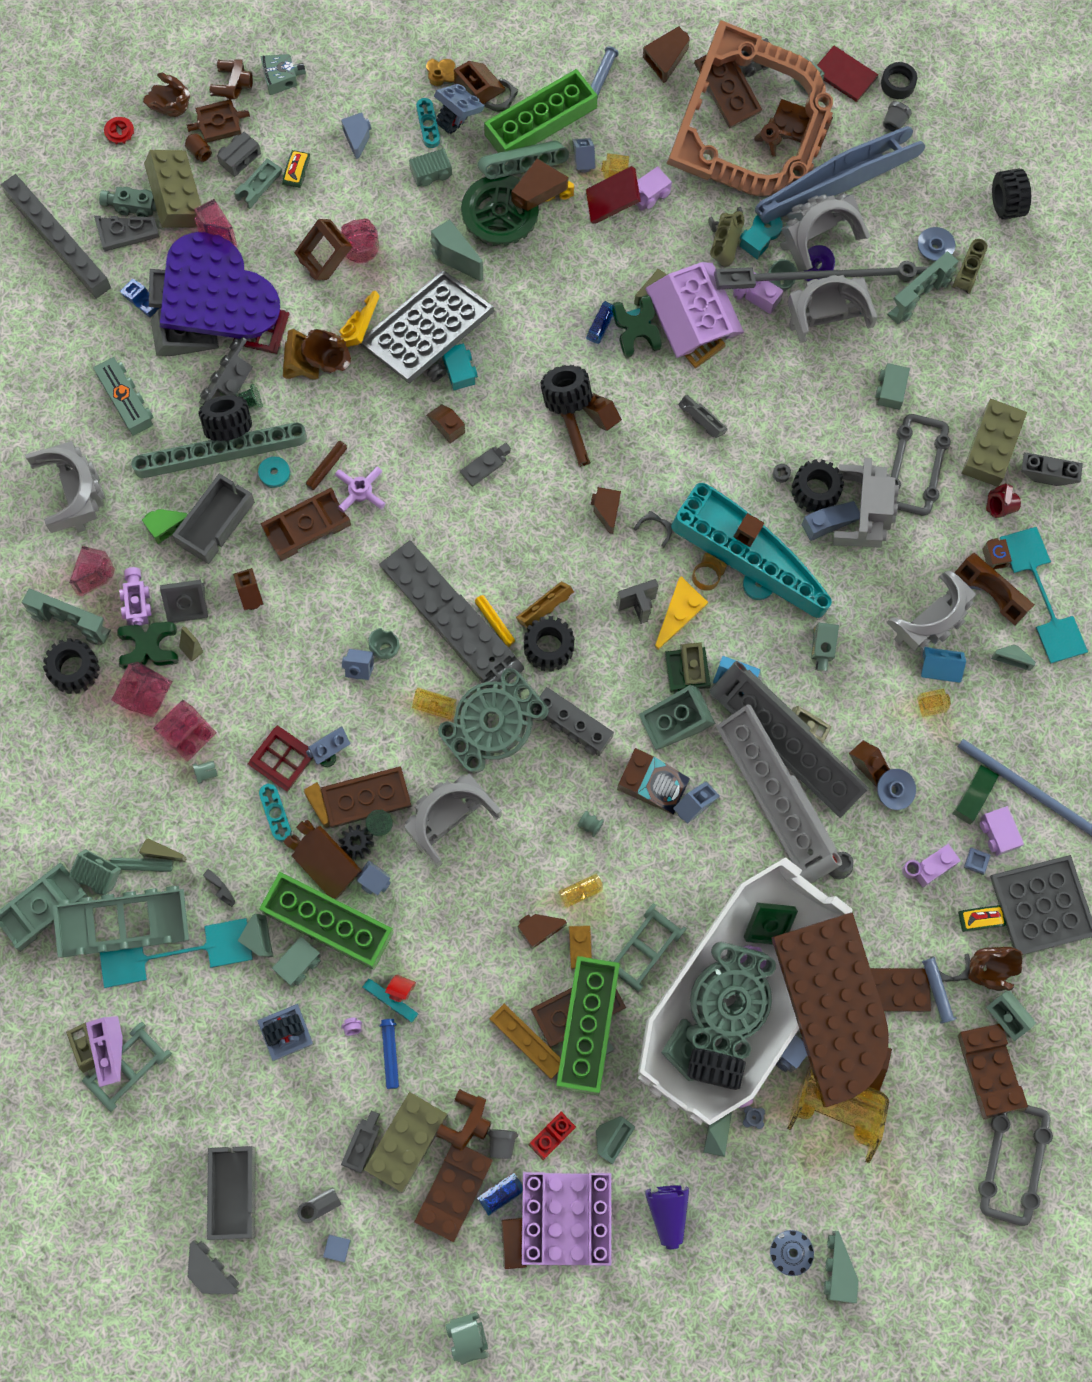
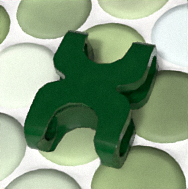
M649 295L641 297L639 301L640 313L636 316L629 315L621 302H614L612 305L616 326L625 329V332L619 338L625 358H629L634 354V340L637 337L645 338L653 351L661 350L662 342L659 329L656 325L649 324V321L655 315Z
M156 622L149 625L147 632H144L139 625L119 627L117 629V636L121 640H133L136 643L135 649L131 653L119 657V667L122 669L143 668L147 664L148 659H151L154 665L157 666L177 664L179 658L176 652L159 648V643L164 637L176 635L177 625L172 622Z

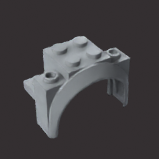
M842 193L836 197L824 194L819 197L818 195L807 200L808 203L804 205L799 204L792 208V212L787 214L789 219L786 222L787 226L781 228L785 241L780 243L783 251L790 250L798 271L813 268L808 253L807 241L836 226L837 222L847 220L856 240L868 239L871 236L853 194L845 195V193Z
M832 275L819 280L813 279L806 283L803 291L796 290L790 293L787 302L791 313L789 326L791 331L796 330L800 343L807 342L806 334L809 332L808 327L863 316L867 329L875 326L878 318L864 278L846 279L844 275ZM845 299H847V300H849V301H851V302H850L849 304H846Z
M73 441L25 454L26 460H28L32 469L48 464H56L59 467V476L68 507L44 519L51 533L75 526L79 533L86 530L84 524L98 519L96 511H99L98 507L104 506L102 499H105L104 491L99 484L100 478L93 462H88L86 456H82L80 448L75 447Z
M864 457L863 466L839 464L838 474L842 473L843 479L862 483L859 531L855 532L834 531L833 546L881 548L882 541H886L887 530H890L891 524L896 521L899 485H895V478L887 474V467L872 465V458Z
M470 774L467 776L462 775L453 784L448 780L444 784L440 782L433 788V792L429 796L424 795L416 802L417 806H415L417 816L413 815L407 819L404 828L406 833L416 843L418 850L424 853L438 869L443 863L432 847L434 843L481 805L496 820L502 816V810ZM460 798H465L466 803L464 804Z

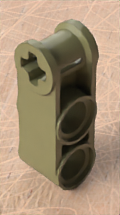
M736 211L733 214L722 213L719 218L710 255L723 267L731 265L735 259L737 245L745 221L744 215L740 211Z
M983 239L972 241L952 288L958 287L966 290L968 294L971 293L988 248L987 243Z

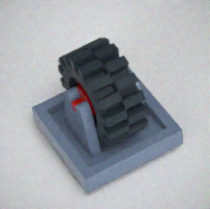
M459 84L438 89L434 94V97L443 104L440 113L437 115V125L448 134H452L457 128L459 129L460 125L465 123L464 121L467 120L468 116L481 113L485 107L476 96L468 93L465 87Z
M298 1004L257 1020L272 1061L314 1045Z

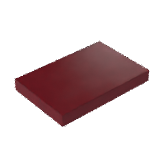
M835 45L817 64L822 72L825 73L823 81L855 102L859 101L879 75Z
M633 166L586 189L591 223H599L641 202L636 169Z

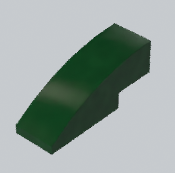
M980 765L952 814L968 824L973 823L999 775Z

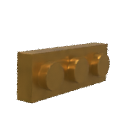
M561 581L516 617L517 621L526 628L529 625L532 626L535 620L539 622L540 617L550 614L556 606L568 600L569 596L574 593L572 587Z

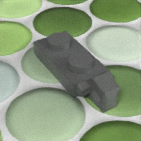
M685 395L678 404L684 412H688L696 423L701 424L710 436L717 438L727 432L728 428L701 403L697 404L689 395Z
M504 443L498 449L496 446L492 449L490 448L460 470V473L472 487L503 465L506 461L505 456L511 451L510 446Z
M371 1110L367 1121L362 1119L360 1124L358 1123L342 1160V1166L362 1174L379 1134L380 1126L376 1125L380 1116L379 1113Z

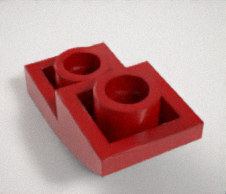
M395 975L385 993L390 994V999L401 1002L402 999L407 1000L416 982L400 975Z
M561 1111L528 1145L544 1160L576 1126Z

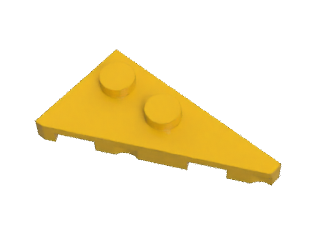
M376 290L372 291L364 300L366 306L362 311L356 310L340 329L339 333L346 342L347 347L362 343L380 297Z
M682 576L678 579L655 644L658 650L708 604V601Z

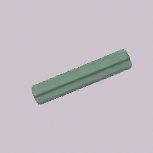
M110 859V863L122 870L171 872L173 869V861L166 859Z

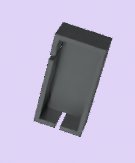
M219 473L172 536L175 543L205 563L210 564L219 551L218 545L220 547L224 545L255 503L252 493L238 484L235 486L233 481Z
M256 1147L208 1148L207 1240L254 1239L255 1218L251 1217V1213L256 1211Z

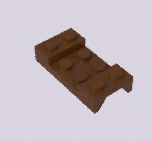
M332 487L260 523L280 561L297 554L298 549L331 532L336 534L351 526L349 517L345 512L343 513L338 509L340 504Z
M1000 1024L960 1032L958 1035L960 1047L983 1120L1011 1111H1025L1028 1108L1023 1088L1019 1086L1008 1053V1042L1003 1027Z
M452 1144L414 1223L455 1242L493 1160L468 1147L459 1150L454 1148Z

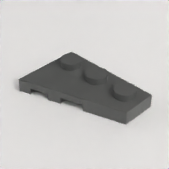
M94 216L104 252L160 237L154 217L119 218L118 216H111V218H101V216Z

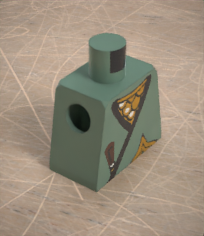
M819 622L814 627L811 659H816L815 670L826 672L828 670V661H832L835 658L839 625ZM827 642V651L823 652L821 645Z

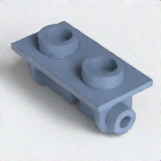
M343 726L308 746L306 753L309 758H314L317 765L350 745Z

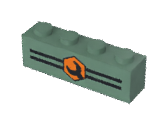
M112 357L94 366L93 369L132 436L153 426L151 419L154 417L150 409H145L142 405L145 402L139 392L135 393L133 390L136 386L131 377L126 378L124 373L127 371L122 362L117 363L116 359Z

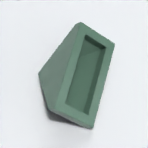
M1017 645L997 649L991 658L1031 671L1036 664Z
M254 914L238 941L261 957H273L266 915Z
M728 1113L716 1122L708 1125L703 1153L725 1157L732 1113Z
M622 1116L599 1125L596 1130L597 1153L613 1164L635 1129V1126Z

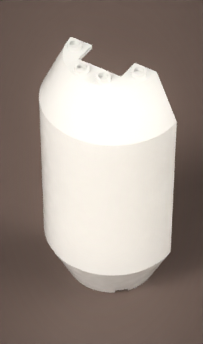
M786 857L737 887L646 1021L638 1079L651 1087L649 1089L651 1093L659 1098L662 1095L668 1100L666 1104L676 1111L679 1108L691 1115L690 1119L699 1125L702 1123L711 1125L753 1099L799 1030L774 945L746 942L743 937L757 902L795 906L798 913L790 931L852 912V908L838 897H827L800 876L802 870ZM717 942H726L741 947L746 945L760 947L763 953L773 958L776 962L775 972L766 977L772 994L771 1010L762 1027L752 1036L746 1038L751 1046V1052L748 1057L742 1059L746 1062L741 1088L737 1090L696 1080L688 1081L661 1053L681 1019H687L692 1025L697 1024L690 1007L691 991L702 971L717 962L711 954V949ZM727 949L722 951L721 958L726 956ZM732 995L728 999L723 998V1001L727 1006H730L734 1003L736 995ZM722 1038L716 1040L715 1046L721 1043ZM742 1043L736 1045L735 1051L740 1049Z

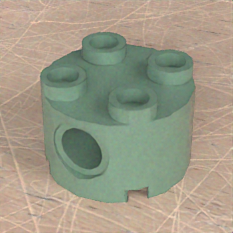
M478 1312L451 1319L450 1323L446 1324L448 1337H452L454 1347H451L453 1359L460 1362L461 1365L473 1360L489 1357V1353L484 1351L488 1349L483 1324L482 1322L477 1323L476 1320L480 1318Z

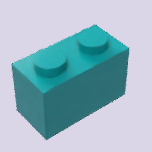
M464 343L455 345L442 356L453 391L475 385V378L478 377L476 367H472L470 363L472 361L470 350H466Z

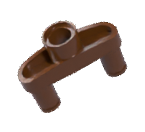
M218 59V72H231V76L227 85L210 84L211 97L218 96L235 100L243 88L252 89L253 74L251 71H244L243 59H234V61Z
M459 1089L454 1102L470 1108L471 1114L462 1131L458 1132L441 1124L436 1137L453 1144L454 1148L463 1150L473 1136L482 1140L485 1139L491 1126V1121L482 1118L486 1099L479 1095L476 1097Z

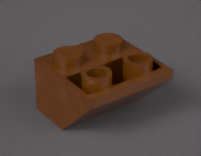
M467 61L454 69V84L465 87L466 91L476 96L482 104L506 91V88L484 63Z

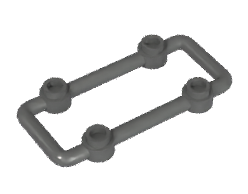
M908 414L904 418L902 426L896 432L899 442L891 477L895 478V485H899V489L901 482L898 478L906 442L913 435V430L910 427L911 421L941 429L940 435L937 436L934 442L937 452L929 487L923 492V499L926 501L924 508L897 501V510L925 516L931 512L933 503L939 498L937 484L944 452L951 444V440L948 437L949 426L941 420Z
M1028 1105L1025 1111L1021 1112L1041 1117L1042 1121L1040 1128H1037L1033 1134L1037 1147L1028 1192L1024 1193L1021 1197V1204L1024 1207L1023 1217L989 1208L990 1198L994 1197L998 1190L994 1178L1003 1133L1007 1132L1010 1128V1120L1007 1118V1113L998 1114L991 1121L992 1129L995 1132L986 1177L978 1186L979 1194L982 1196L980 1209L985 1216L1019 1226L1028 1225L1031 1222L1033 1210L1040 1206V1197L1037 1195L1045 1147L1053 1139L1052 1131L1049 1129L1051 1121L1049 1113L1044 1109Z

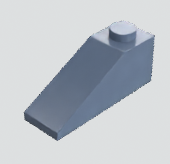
M854 501L835 505L805 516L801 525L809 540L812 541L860 519V511Z

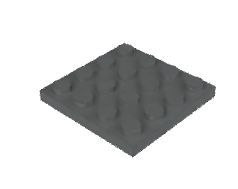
M1071 855L990 876L998 903L1002 908L1012 946L1021 951L1023 955L1092 938V916Z

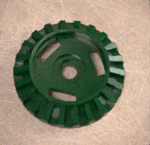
M511 175L496 179L483 177L468 188L462 200L461 214L466 229L473 234L474 238L481 239L482 243L485 244L488 242L492 243L493 246H498V244L508 246L512 242L514 244L518 243L521 238L525 239L528 233L533 231L538 221L539 205L528 211L522 208L524 213L519 214L515 205L511 202V191L521 179ZM490 197L489 202L480 210L478 206ZM502 207L505 209V212L497 214L495 209ZM488 228L501 229V230H507V231H493V230H490V229H488Z

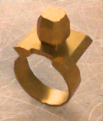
M704 553L701 563L695 567L692 574L694 585L701 590L709 591L717 587L727 565L711 554ZM701 567L712 568L716 571L718 582L713 585H704L696 579L695 571Z

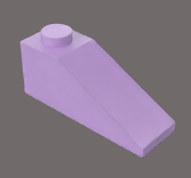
M118 1016L103 1017L87 1022L86 1026L99 1087L119 1082L121 1078L123 1037Z

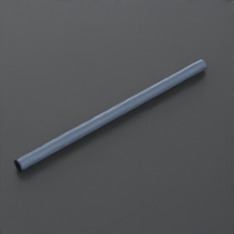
M965 739L961 740L957 746L958 748L1092 836V824Z

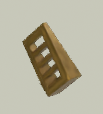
M720 338L714 341L715 347L710 342L706 344L711 349L709 352L703 345L697 347L694 351L695 355L699 358L697 362L690 355L691 353L684 356L696 369L725 348L726 345ZM698 348L704 352L705 355L703 357L697 351Z
M316 782L304 789V794L324 828H328L330 823L320 785Z

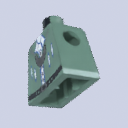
M289 54L260 56L269 95L297 86L296 76L306 74L304 63L293 65L291 55Z

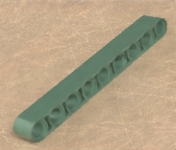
M294 422L247 432L243 436L228 441L208 440L137 455L132 459L131 465L138 477L148 478L300 446L306 442L307 435L304 425ZM297 432L302 433L300 436H293ZM278 436L282 437L281 440H274ZM259 440L263 441V442H262L261 444H259V445H256V444H255L256 441H259ZM237 445H244L240 449L235 448ZM218 449H224L221 453L216 452ZM205 453L203 456L197 457V454ZM179 457H185L184 460L177 461ZM160 461H166L163 465H157ZM146 465L145 468L138 469L139 466Z

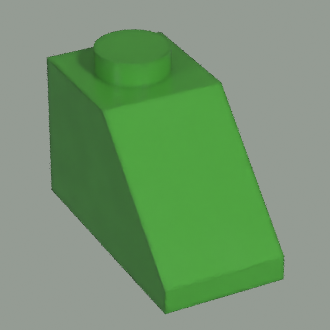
M157 509L147 513L142 521L154 540L159 544L173 535L188 514Z

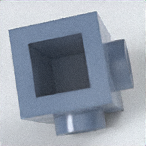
M349 649L347 656H344L342 659V669H345V677L369 680L374 669L373 652Z
M371 861L366 863L362 872L357 877V881L362 884L361 888L370 895L372 893L379 895L381 891L384 893L391 883L389 881V874Z

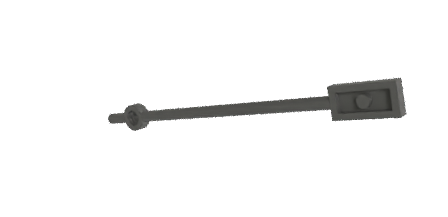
M903 261L896 268L754 274L753 267L715 269L714 276L717 290L754 288L756 281L822 279L832 275H844V278L897 275L903 281H910L916 274H922L930 266L916 267L910 261Z

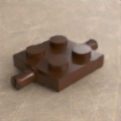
M229 99L195 108L197 122L186 125L188 132L199 129L203 134L205 142L209 143L240 135L239 119L250 117L248 109L237 112L232 100Z

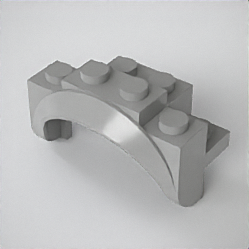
M945 571L939 576L949 589L945 596L938 598L911 623L893 617L887 621L888 625L897 633L894 640L899 645L905 641L914 651L919 647L925 648L930 642L934 643V645L939 640L944 642L951 635L950 631L954 627L959 629L966 622L964 618L968 614L967 610L974 604L973 599L977 594L958 575L951 571Z

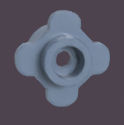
M751 1106L745 1107L743 1125L746 1128L752 1126L762 1129L764 1127L765 1110L761 1107L758 1109Z

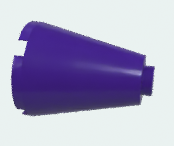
M681 1185L657 1187L659 1189L657 1192L652 1193L651 1188L647 1189L645 1196L661 1245L666 1246V1249L669 1250L678 1249L684 1240L689 1187L686 1186L682 1190Z

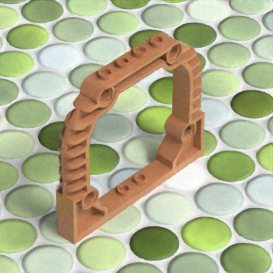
M720 20L666 164L705 180L710 178L749 195L758 197L772 196L813 170V157H817L819 153V141L824 139L827 131L824 129L825 124L830 122L833 112H830L833 98L830 94L826 93L825 83L819 70L816 69L812 62L801 55L792 53V51L761 40L762 36ZM741 51H746L749 56H744ZM736 61L740 66H748L751 62H756L794 78L801 83L808 93L805 110L810 118L797 155L791 157L785 163L780 173L772 175L759 174L719 158L717 149L712 145H704L697 130L689 126L695 109L699 110L703 100L700 98L701 93H705L709 82L706 79L712 64L720 66L727 62ZM818 102H823L825 107H821ZM703 154L710 155L711 160H706ZM793 170L799 171L800 176L794 175Z

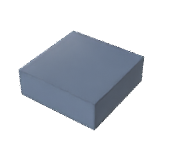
M970 848L964 868L984 875L991 855Z
M329 1235L323 1257L345 1262L351 1240Z

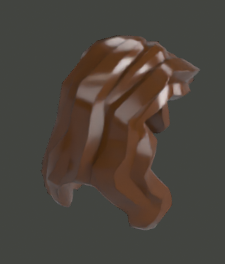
M164 72L158 73L157 76L161 81L169 85H153L151 91L144 97L143 103L151 110L170 117L182 115L189 105L190 92L188 88L176 77L166 75Z
M319 329L310 330L301 345V351L306 361L323 372L344 371L351 363L346 342L335 333Z
M1013 947L979 949L970 960L968 978L972 982L985 986L988 989L1010 991L1014 988V984L1006 982V980L1022 972L1023 954Z

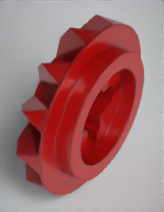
M114 117L105 124L104 134L109 142H114L116 145L118 143L125 144L127 140H131V136L134 134V126L125 117ZM116 126L122 130V135L118 134Z

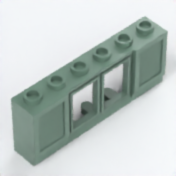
M179 886L166 887V891L158 892L157 888L144 890L145 894L136 895V891L124 892L123 897L114 898V894L101 895L99 900H93L92 897L79 898V902L71 903L70 900L57 901L58 905L52 906L58 958L189 941L184 889H179ZM147 901L150 935L127 938L123 904ZM117 905L120 939L96 942L93 908Z

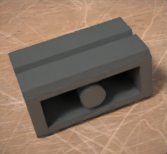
M244 131L240 135L234 136L227 147L224 146L219 150L217 155L218 162L235 177L261 154L260 145Z

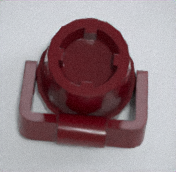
M1007 483L1002 484L988 493L986 511L990 512L994 518L1005 517L1008 514L1019 511L1021 499L1018 494L1012 493L1013 486Z

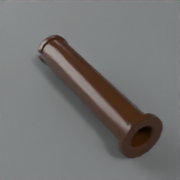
M560 413V416L564 419L578 466L589 465L591 462L574 413H567L565 415Z

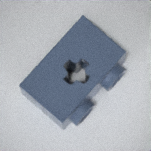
M796 1034L776 1063V1066L784 1072L796 1070L807 1056L804 1042Z

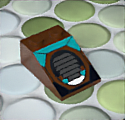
M635 748L619 781L617 790L674 815L675 810L673 808L680 802L690 778L658 758Z

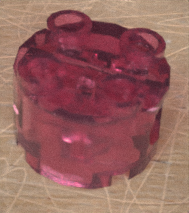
M364 218L343 224L341 233L353 246L346 255V258L358 264L373 260L379 251L377 229L371 221Z

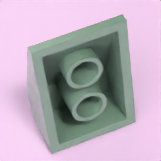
M450 219L431 230V252L435 259H440L443 264L479 281L483 280V260Z
M692 685L687 686L639 714L655 750L696 735L716 724L699 688Z

